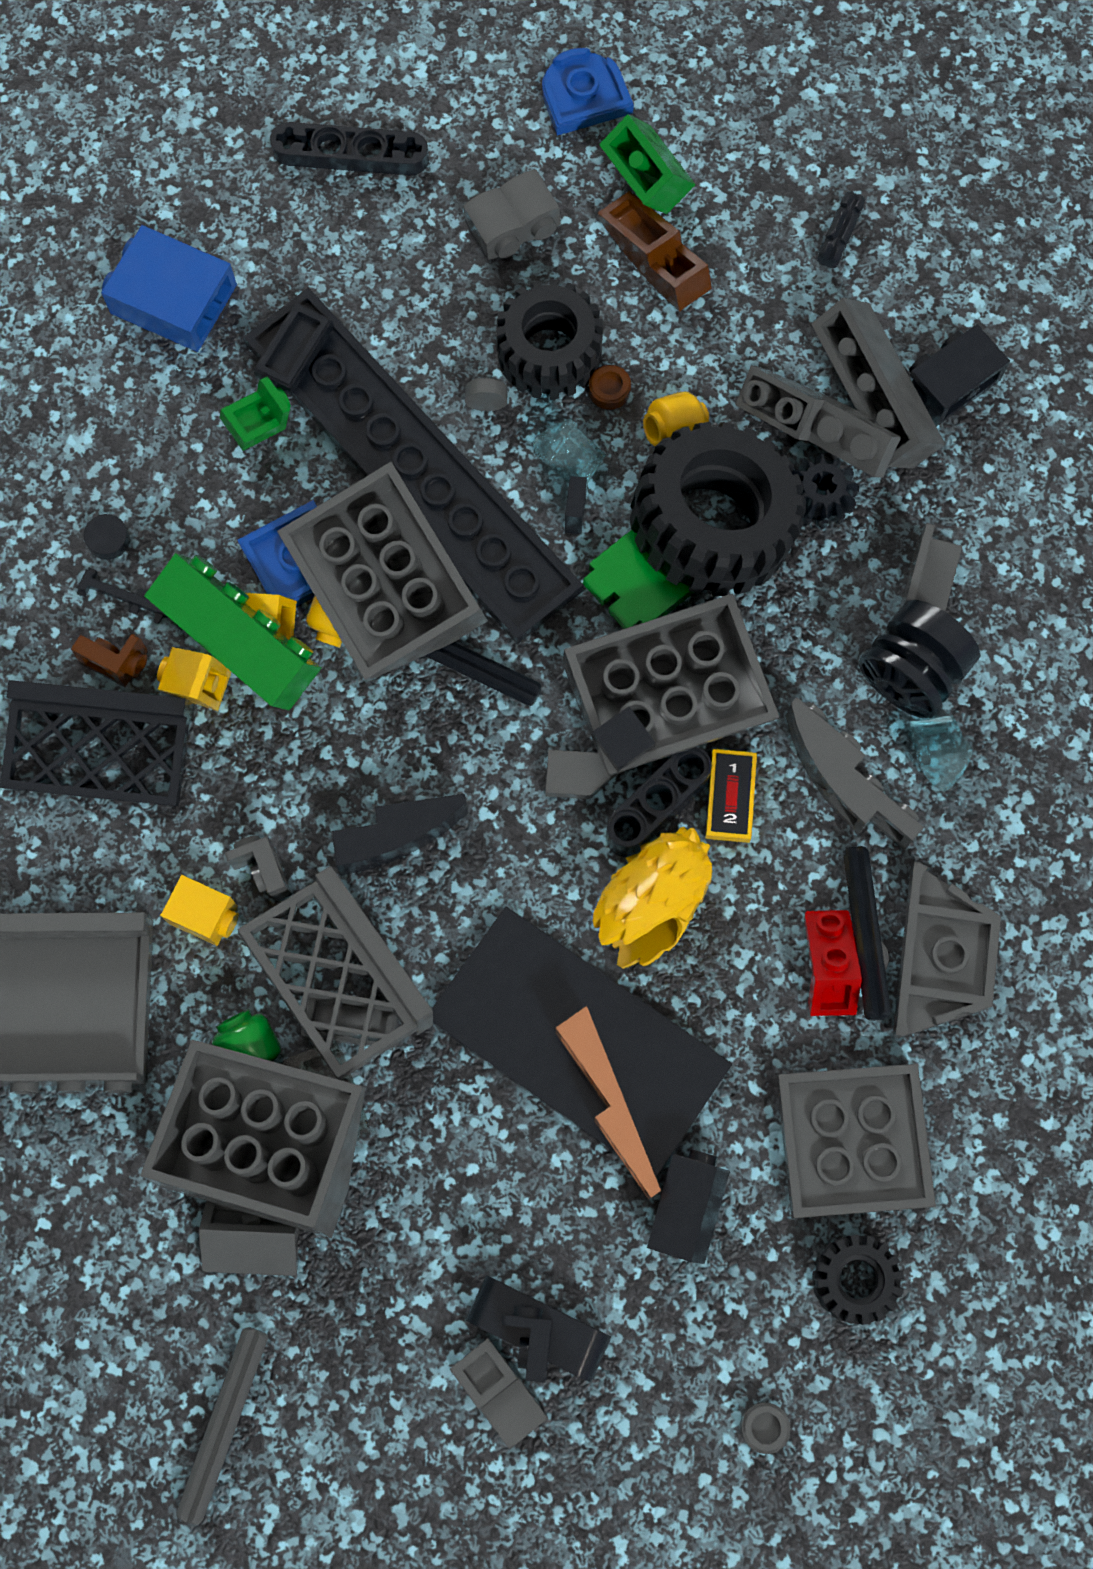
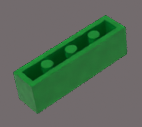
M175 553L144 597L271 707L290 710L322 669L310 658L314 652L299 639L291 636L288 640L278 631L281 624L269 613L262 609L256 612L248 606L246 602L249 596L240 588L228 581L224 585L214 577L217 569L204 558L195 555L191 559Z

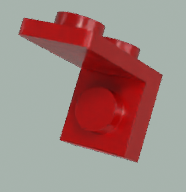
M847 910L806 911L804 923L812 968L808 999L810 1016L856 1015L862 977L850 912Z

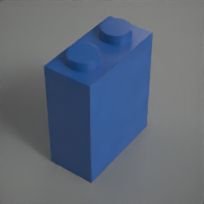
M141 225L135 237H131L126 242L122 258L115 270L106 275L101 294L110 314L199 352L236 288L237 283L230 263Z

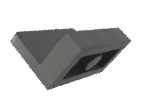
M926 523L917 540L899 610L906 601L916 599L928 602L946 612L962 546L932 538L935 528L933 524Z
M206 1201L199 1227L202 1270L217 1273L295 1276L298 1270L297 1239L299 1229Z

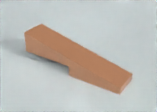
M586 1006L557 1026L556 1035L607 1106L605 1111L595 1117L594 1122L646 1197L650 1199L659 1193L661 1189Z

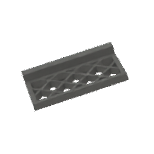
M329 866L315 875L316 881L237 930L335 1078L342 1080L414 1032L419 1035L433 1026V1010L336 872ZM314 898L323 910L320 925L295 922L297 908ZM289 914L287 920L280 919L285 915ZM328 919L335 929L326 927ZM267 926L285 929L280 950L260 947L253 935ZM292 931L317 935L312 956L287 952ZM324 936L344 940L348 946L345 962L319 958ZM353 955L360 963V965L351 963ZM268 958L278 959L276 968H274ZM284 961L310 965L305 987L285 984L281 978ZM316 967L342 971L337 993L312 988ZM349 972L369 976L373 982L370 999L344 994ZM378 991L386 1002L376 1000ZM293 994L303 996L301 1005H299ZM309 997L335 1002L330 1024L310 1021L306 1015ZM342 1003L368 1008L363 1030L337 1026ZM374 1009L394 1012L402 1026L388 1035L369 1031ZM318 1031L328 1033L326 1043ZM334 1035L361 1039L358 1054L340 1065L331 1052ZM367 1040L375 1041L374 1044L366 1048Z

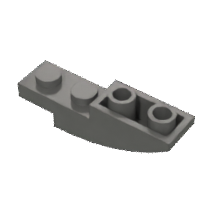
M750 366L735 404L798 440L809 441L873 477H884L901 438L875 424V419L818 391L758 366Z
M796 697L786 714L790 735L802 764L824 799L858 834L871 822L905 850L924 828L918 822V815L902 802L896 804L883 793L884 787L875 777L868 773L861 774L856 770L866 755L860 751L861 745L852 735L845 731L839 733L826 722L827 717L820 708L810 702L805 704Z

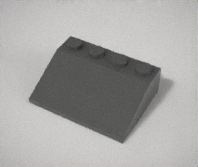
M389 462L277 531L366 682L450 645L488 622L392 462Z
M733 593L564 649L563 666L590 734L630 706L656 743L655 747L617 772L592 737L608 776L777 720L780 717Z
M191 1039L140 1176L162 1188L332 1238L348 1192L365 1088L360 1085Z

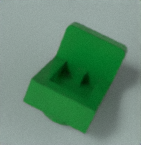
M266 376L259 380L256 392L222 408L219 418L242 451L286 429L290 413V402L285 392L280 387H275Z

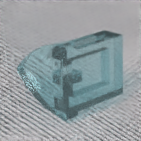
M571 418L550 427L533 441L535 455L543 463L554 469L568 483L570 476L587 477L588 484L606 456L601 449L577 428L578 424Z
M953 715L910 721L909 736L916 750L924 775L939 790H949L968 767L973 754L971 745L965 742Z

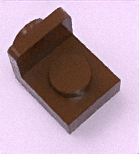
M134 634L130 635L121 651L102 638L97 637L94 642L82 635L78 637L71 648L81 665L125 688L132 677L137 678L141 674L147 663L146 654L148 650L142 639Z

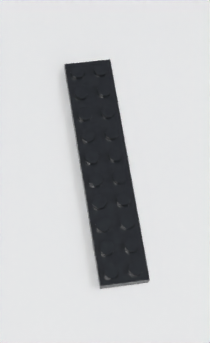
M308 287L243 336L245 345L260 360L295 302L333 320L334 328L291 396L365 477L392 462L471 594L518 645L583 592V584Z

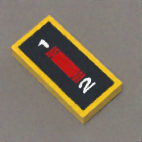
M720 749L712 750L705 839L750 843L757 753Z

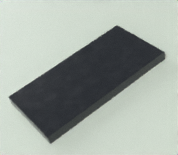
M505 906L432 1007L433 1025L616 1154L594 1122L595 1117L605 1111L607 1106L556 1035L557 1026L587 1006L655 1177H657L732 1066V1063Z

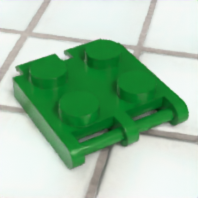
M632 530L589 563L591 573L583 579V585L602 606L613 598L617 600L608 608V613L623 629L666 616L694 593L688 591L690 586L681 582L676 586L666 580L668 574L662 569L656 572L647 562L649 554L648 552L642 554L634 541L637 533H634Z

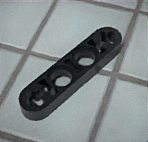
M285 122L277 125L270 135V144L275 159L287 166L417 175L423 172L429 163L427 141L419 133L410 131ZM289 139L295 140L291 148L286 149L283 147L287 145ZM308 140L311 142L312 151L306 150L308 148ZM327 140L337 141L341 145L340 149L333 154H324L319 151L320 145ZM370 143L377 144L381 148L380 153L374 157H364L359 153L362 146ZM388 146L394 148L392 150V158H389ZM408 149L416 150L413 158H405Z

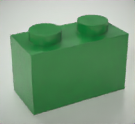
M629 114L599 144L642 203L652 209L668 214L696 185L652 126Z

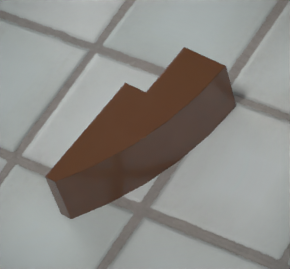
M628 191L597 213L603 226L628 259L647 281L679 312L712 289L708 264L682 244L678 229L652 208L645 206L631 191Z

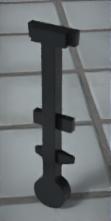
M90 567L88 570L86 569L77 587V595L86 597L89 589H93L130 603L129 612L138 615L140 608L155 613L154 622L157 624L163 617L169 618L144 597L147 592L146 590L139 588L137 594H133L96 580L95 577L98 572ZM174 623L178 629L183 630L176 623Z

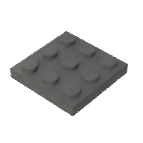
M918 1064L779 1074L776 1076L791 1219L936 1207Z

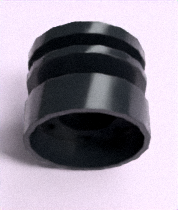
M915 599L905 602L889 622L886 628L887 634L878 635L872 644V648H868L858 664L861 673L868 683L882 697L910 715L927 719L933 718L942 706V702H945L953 692L951 684L961 683L977 663L981 654L973 636L959 621L944 610L928 602Z

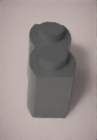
M537 170L517 175L500 188L483 192L463 206L465 222L488 260L498 257H510L519 250L520 245L524 242L534 239H546L561 224L560 208Z

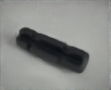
M848 191L844 194L840 207L837 209L826 234V239L818 252L817 261L819 264L829 268H836L865 203V198L861 194H856L853 191Z

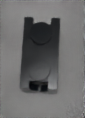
M976 324L964 334L961 330L952 334L942 344L941 350L933 356H930L928 353L921 356L912 364L909 372L913 378L912 383L937 427L1001 381L1010 360L981 327Z

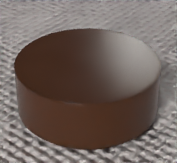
M604 365L592 373L589 379V396L595 405L602 409L613 410L620 408L628 401L631 392V380L623 368L616 365Z

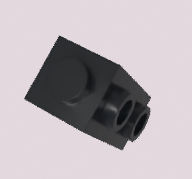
M690 1149L688 1158L676 1154L672 1155L648 1241V1249L692 1263L705 1264L730 1174L729 1170L716 1167L718 1157Z

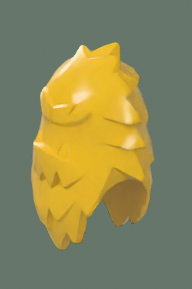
M680 827L676 833H661L656 840L641 845V851L626 857L628 864L618 869L611 876L612 880L604 888L593 913L594 928L600 927L599 940L601 945L612 944L615 949L619 948L617 960L619 967L624 969L637 962L642 966H647L657 960L665 951H670L677 944L689 922L693 919L698 905L702 903L712 880V863L707 855L710 845L701 842L694 828L687 830L685 827Z

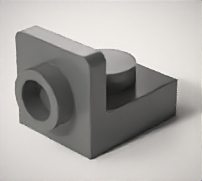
M257 835L243 838L233 845V850L225 853L227 862L234 870L257 862V865L250 868L260 893L267 890L275 902L292 895L276 849L267 836L261 839Z

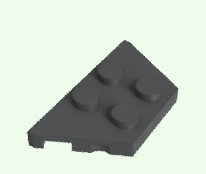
M914 862L910 869L892 1036L895 1038L908 1036L993 1007L1001 916L985 905L973 902L967 893L954 884L949 886L928 872V867L919 862Z

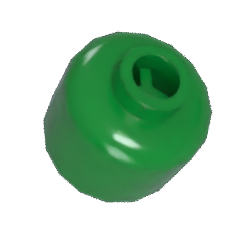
M249 1009L218 1024L216 1029L219 1033L212 1039V1045L269 1061L275 1060L282 1050L268 1019L262 1014L252 1015Z

